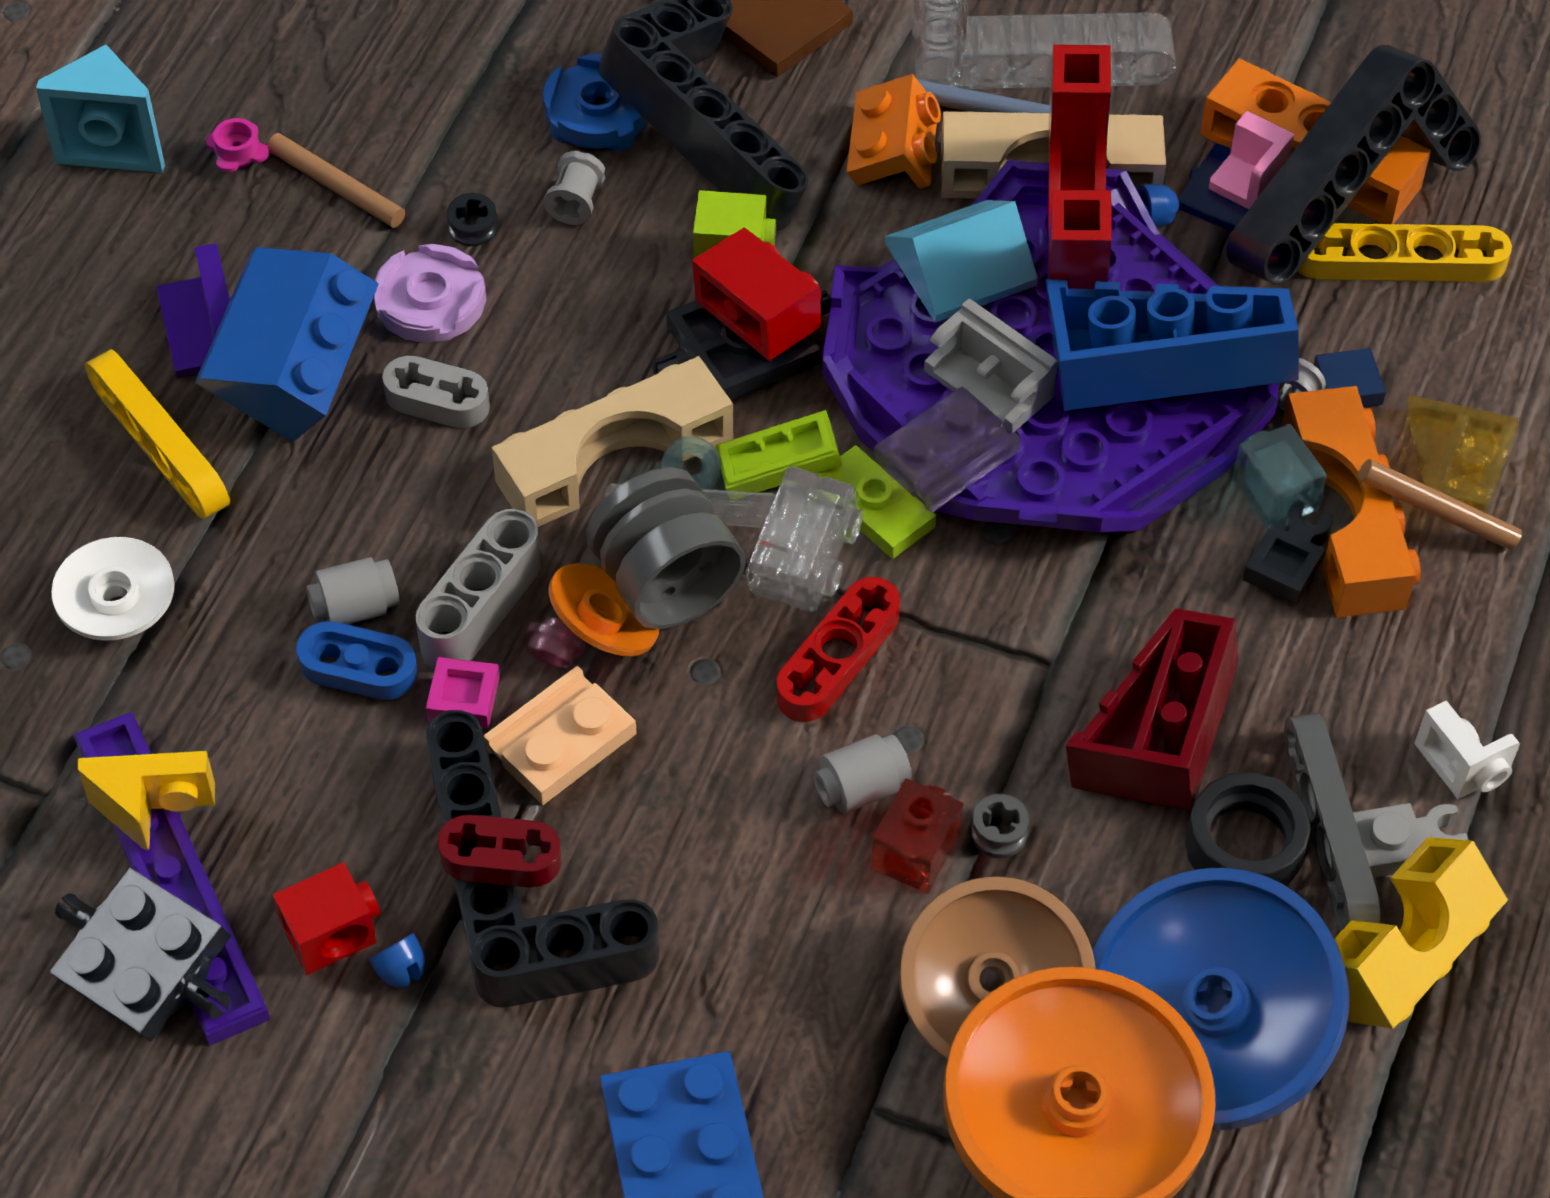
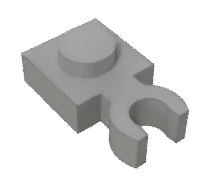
M1411 803L1353 812L1373 878L1393 875L1427 837L1469 840L1466 833L1446 835L1439 829V827L1454 825L1458 815L1456 805H1438L1432 808L1426 817L1421 818L1415 817Z

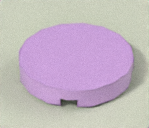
M437 244L418 246V252H411L405 255V250L391 256L378 270L375 281L379 285L374 295L377 316L389 331L410 341L422 343L446 341L468 331L481 317L487 300L483 276L479 272L478 265L471 256L454 247Z

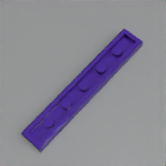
M133 712L73 734L82 758L151 754ZM164 808L151 809L149 850L141 848L111 822L131 869L220 924L231 935V938L212 961L205 980L220 991L229 994L230 1004L228 1009L226 1010L210 998H207L224 1013L221 1017L213 1019L207 1013L191 1004L209 1046L269 1021L268 1009L179 813Z

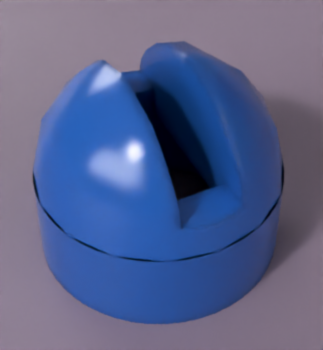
M1160 184L1139 185L1136 188L1156 228L1169 225L1174 220L1179 209V200L1174 191L1168 186Z
M414 933L402 938L368 959L378 977L386 985L394 988H408L410 984L409 976L412 980L419 981L424 974L426 966L423 948Z

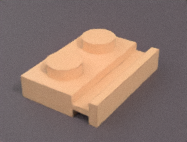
M576 666L484 735L487 751L490 754L494 753L502 761L503 767L531 795L544 805L637 733L636 721L596 683L592 685L584 677L583 670Z

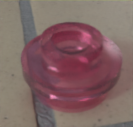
M545 617L543 623L532 622L526 631L527 637L530 638L526 651L535 658L554 666L570 668L574 658L582 656L586 647L585 643L558 618Z

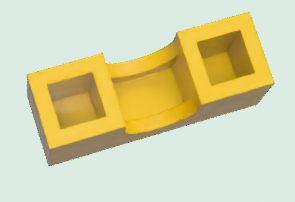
M1427 837L1391 876L1390 879L1401 896L1404 908L1403 923L1400 931L1396 925L1351 920L1336 936L1334 940L1344 961L1348 978L1350 997L1349 1022L1394 1029L1399 1023L1406 1020L1412 1014L1414 1005L1437 980L1444 977L1450 971L1454 960L1474 938L1481 935L1488 928L1490 920L1508 901L1474 841Z

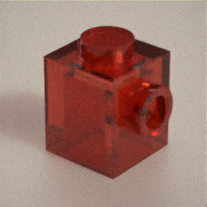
M906 778L873 836L871 869L928 894L960 836L963 802L954 799L947 791L934 785L923 786Z

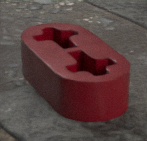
M463 815L449 820L442 827L438 836V849L442 867L454 879L465 882L528 888L541 887L551 882L558 875L562 866L560 839L557 833L547 824L538 821ZM465 840H476L478 847L473 848L471 856H459L458 849L463 848ZM529 846L541 847V853L537 855L535 863L523 862V855L527 854Z

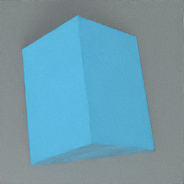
M107 45L38 80L36 91L56 164L163 173L165 163L149 91Z
M985 200L885 236L886 246L935 323L952 317L969 298L978 305L983 306L1037 286V274L1015 201Z

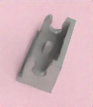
M970 298L930 338V341L939 348L925 360L924 371L1011 434L1054 397L1058 360Z

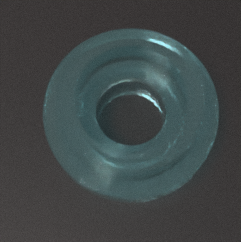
M687 436L674 441L664 453L662 468L673 467L682 469L681 459L687 455H694L701 460L702 470L698 474L691 476L700 486L703 493L708 491L715 484L720 473L721 463L716 449L705 439L695 436Z

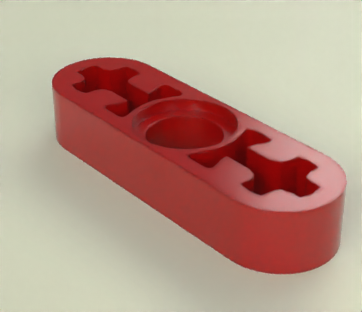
M866 577L853 583L780 670L777 676L776 700L780 711L786 717L799 722H810L822 717L896 628L899 621L900 595L897 588L891 582L879 577ZM876 602L883 604V611L874 608L863 620L862 629L858 625L862 618V605L872 607ZM832 639H844L852 643L856 650L847 658L835 659L826 655L822 650V646ZM815 668L819 672L815 679V694L806 691L800 697L793 695L794 687L802 690L812 681Z

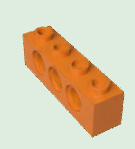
M1239 58L1206 97L1200 135L1231 150L1235 124L1246 111H1249L1294 133L1292 154L1331 102ZM1400 136L1347 207L1382 224H1394L1422 188L1431 150L1406 137Z

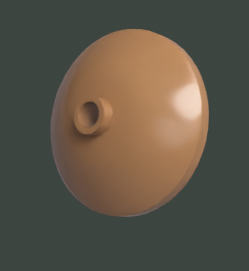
M983 877L960 883L948 889L928 904L911 926L902 948L899 964V985L902 1001L913 1027L934 1052L948 1061L953 1041L961 1025L978 1003L991 993L984 990L980 984L979 977L982 970L991 969L995 971L1000 977V986L1019 976L1038 970L1055 967H1086L1096 969L1093 951L1083 927L1069 908L1057 897L1037 885L1023 880L1008 877Z

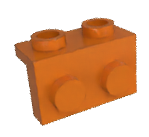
M913 73L856 92L847 174L857 186L906 171L919 189L931 185L932 166L937 160L935 147L936 126L940 122L941 111L934 94L926 92Z

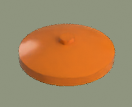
M1055 967L1034 971L1006 982L987 995L970 1012L953 1041L948 1057L943 1082V1106L948 1131L960 1158L974 1178L996 1198H1172L1191 1178L1210 1139L1215 1115V1088L1211 1068L1201 1043L1187 1022L1168 1002L1143 985L1118 974L1086 967Z

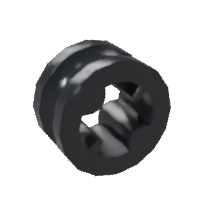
M466 193L454 198L447 209L450 236L454 241L461 245L472 247L483 245L496 235L498 230L496 207L487 196L479 193ZM469 216H480L476 221V225H465Z

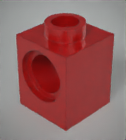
M344 862L273 894L280 926L306 976L377 943L372 918L381 915L377 900L366 880L358 883L354 882Z

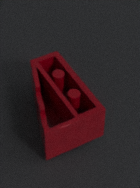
M1178 608L1172 611L1132 661L1133 670L1115 692L1112 690L1108 691L1099 703L1100 711L1082 733L1076 731L1065 745L1071 788L1192 811L1238 666L1235 618Z

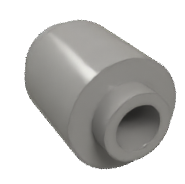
M372 557L317 570L315 571L316 583L306 586L309 604L315 621L326 619V621L350 625L387 615V608L400 605L396 580L388 559L374 562Z
M873 734L820 756V770L814 772L813 775L817 792L823 803L827 807L835 805L842 814L849 813L899 792L901 784L910 781L912 777L907 754L900 741L893 734L883 738Z

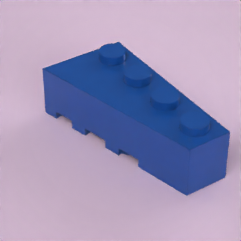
M1046 279L1050 330L1055 359L1058 360L1057 372L1064 411L1299 380V329L1289 289L1211 286L1206 294H1193L1179 289V284H1156L1155 292L1120 291V282L1096 281L1095 290L1068 289L1067 280Z

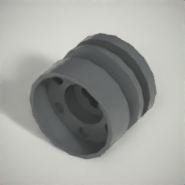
M673 467L655 469L628 480L604 499L593 512L586 528L587 545L601 561L604 571L616 581L617 591L634 617L644 627L665 629L683 625L702 616L729 594L737 585L745 569V552L718 515H714L713 505L705 497L702 489L687 470Z

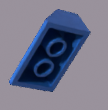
M256 247L250 253L195 383L294 442L326 416L379 283L332 253Z

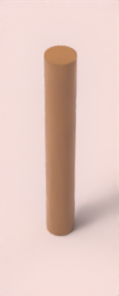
M276 133L270 138L267 147L271 154L390 227L396 228L402 223L405 217V210L284 135Z
M1367 459L1359 470V481L1508 550H1513L1521 539V529L1371 459Z

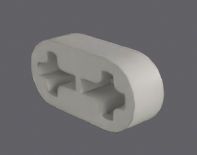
M409 355L398 357L389 362L383 371L382 379L386 401L392 409L400 413L455 428L474 427L483 422L489 413L490 403L486 381L481 375L473 371ZM411 380L419 381V383L410 384ZM408 385H409L408 389H401V388H400V386H408ZM464 395H471L473 397L465 398L461 404L453 402V400L460 401Z

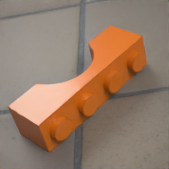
M1357 386L1288 393L1281 424V433L1294 475L1317 480L1334 489L1347 502L1354 516V520L1350 524L1330 535L1322 566V572L1336 618L1406 610L1413 585H1418L1420 582L1421 569L1415 549H1408L1404 538L1405 515L1402 504L1399 501H1393L1391 495L1358 480L1359 470L1367 459L1390 468L1386 455L1378 454L1374 443L1376 426L1372 410L1370 408H1363Z

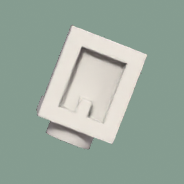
M1447 701L1426 710L1414 743L1457 799L1478 789L1482 792H1489L1504 783L1512 773L1511 766L1520 746L1514 735L1508 734L1483 747L1472 724L1466 719L1460 718Z

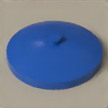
M1206 868L1179 873L1149 886L1126 903L1110 920L1093 948L1096 969L1124 976L1153 991L1168 1002L1193 1030L1207 1056L1215 1088L1213 1131L1251 1126L1284 1112L1299 1102L1322 1079L1341 1046L1349 1015L1350 997L1345 964L1339 948L1327 925L1302 897L1278 881L1264 875L1232 868Z

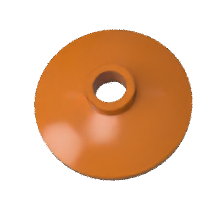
M583 563L568 564L558 569L551 578L548 593L555 612L563 623L583 641L600 650L620 656L644 654L656 642L659 629L644 627L634 617L617 591L616 581L603 568Z

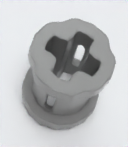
M579 151L566 152L560 157L558 162V180L556 185L547 190L543 202L545 210L550 216L559 222L569 225L584 224L590 219L594 208L591 198L594 191L603 185L605 179V167L601 161L589 153H581Z

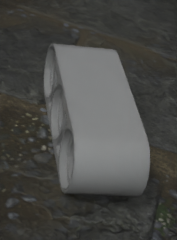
M505 509L495 513L488 519L420 604L416 611L420 652L425 664L431 669L435 670L438 657L471 661L538 576L541 570L538 525L530 514L518 509ZM442 632H452L449 634L439 635Z

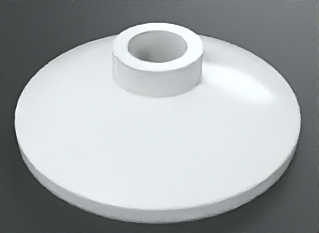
M129 537L103 538L80 547L64 560L53 579L52 601L60 620L75 633L95 640H119L145 631L163 616L173 598L174 577L169 562L154 546ZM115 597H123L116 601H110L112 598Z

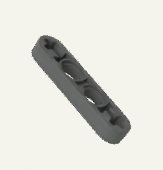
M1320 713L1287 717L1284 723L1285 749L1299 798L1307 809L1311 828L1310 835L1338 927L1342 931L1351 920L1380 923V905L1377 889L1325 721Z

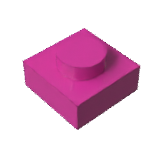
M438 657L426 705L428 722H431L438 714L448 710H462L476 717L482 728L489 729L500 679L498 664Z

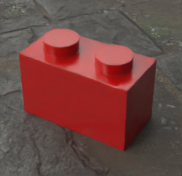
M745 227L692 260L695 301L767 360H772L821 328L820 300L822 294L816 280L808 272L798 270L784 259L774 245L766 241L763 242Z

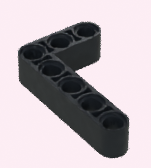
M662 0L616 20L598 65L601 77L720 192L766 195V218L776 219V231L785 229L790 224L809 182L807 172L694 65L715 54L733 11L732 2L730 0Z
M1382 44L1375 47L1234 228L1226 246L1229 262L1235 267L1273 285H1281L1287 282L1301 267L1400 136L1430 149L1429 161L1452 171L1466 169L1479 152L1481 134L1435 65L1427 59L1390 45Z
M448 710L438 714L431 720L426 730V741L442 826L449 820L463 815L501 818L483 730L479 720L471 713L462 710ZM453 748H466L465 750L460 752H447L448 750ZM466 799L477 800L476 803L471 805L458 804ZM465 840L463 848L458 849L459 856H470L473 848L478 847L477 841ZM453 878L475 987L479 996L487 1004L496 1007H512L633 982L651 974L659 962L658 919L653 909L644 902L635 899H625L523 919L516 886L465 882ZM488 906L503 908L500 912L492 915L478 913L481 909ZM625 936H636L643 939L634 945H624L617 942ZM562 949L579 951V953L570 958H559L553 955ZM498 962H511L515 964L511 969L505 971L489 969Z

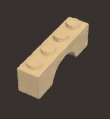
M943 111L941 198H978L1007 160L1049 163V113ZM1109 115L1106 169L1126 170L1135 188L1139 185L1147 184L1163 185L1166 168L1163 116Z
M697 356L679 365H670L658 374L634 385L615 389L606 397L577 410L565 411L556 419L525 433L519 432L509 436L502 443L492 447L495 482L511 507L530 514L534 517L539 527L580 508L579 486L585 472L596 460L612 451L627 447H649L662 450L684 462L715 448L717 444L733 440V403L702 359Z

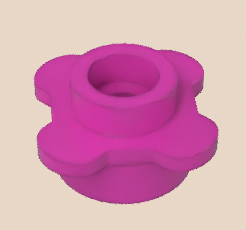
M242 118L228 119L221 122L214 132L207 137V148L215 151L218 157L216 164L220 171L226 173L235 172L237 169L245 168L253 162L262 163L268 158V147L260 143L258 127L255 124Z

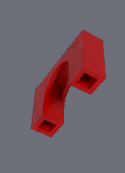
M1053 45L1049 110L1048 280H1067L1068 289L1095 290L1096 281L1108 282L1112 242L1111 190H1106V161L1111 99V45Z

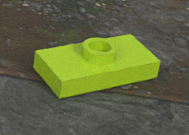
M826 410L715 445L725 487L731 501L843 466Z
M856 445L840 456L843 466L813 476L812 488L891 559L897 557L936 527V514Z

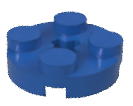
M602 54L577 58L578 66L568 68L564 72L562 71V66L554 70L545 83L543 101L545 117L550 125V133L557 142L571 143L576 146L593 149L608 148L612 151H623L633 146L635 136L643 131L648 122L601 77L598 65ZM596 97L606 98V104L591 105L588 103H593Z

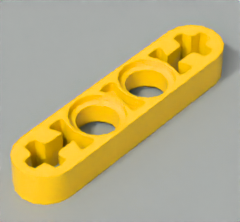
M1334 223L1315 247L1320 248L1321 255L1315 254V250H1313L1297 272L1307 278L1321 280L1488 282L1500 278L1506 271L1512 244L1509 237L1503 231L1484 225ZM1365 245H1375L1382 248L1387 253V256L1382 259H1370L1364 256L1359 251V248ZM1419 246H1431L1438 249L1443 257L1437 260H1427L1420 257L1414 249ZM1344 247L1348 248L1347 256L1342 255ZM1456 249L1459 250L1457 258L1454 257ZM1481 250L1486 251L1487 257H1483Z
M110 349L84 364L87 376L98 396L199 518L204 520L230 504L228 492L214 468L114 350Z

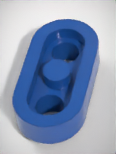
M326 621L307 628L297 642L296 651L300 670L309 681L318 685L376 699L389 700L406 694L417 680L418 669L415 652L407 641L397 636L343 623ZM327 657L339 658L337 661L330 664L321 662L323 659ZM388 670L396 672L389 676H379L380 673Z

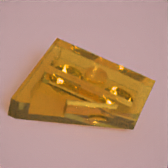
M1410 395L1407 400V417L1422 483L1488 513L1519 434V418Z

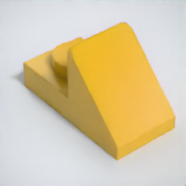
M207 751L78 758V772L88 802L144 850H149L151 809L164 808L169 811L182 812L191 810L196 806L215 805V781Z

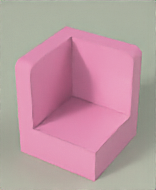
M1246 111L1235 124L1231 153L1210 178L1209 189L1250 209L1290 157L1295 134Z

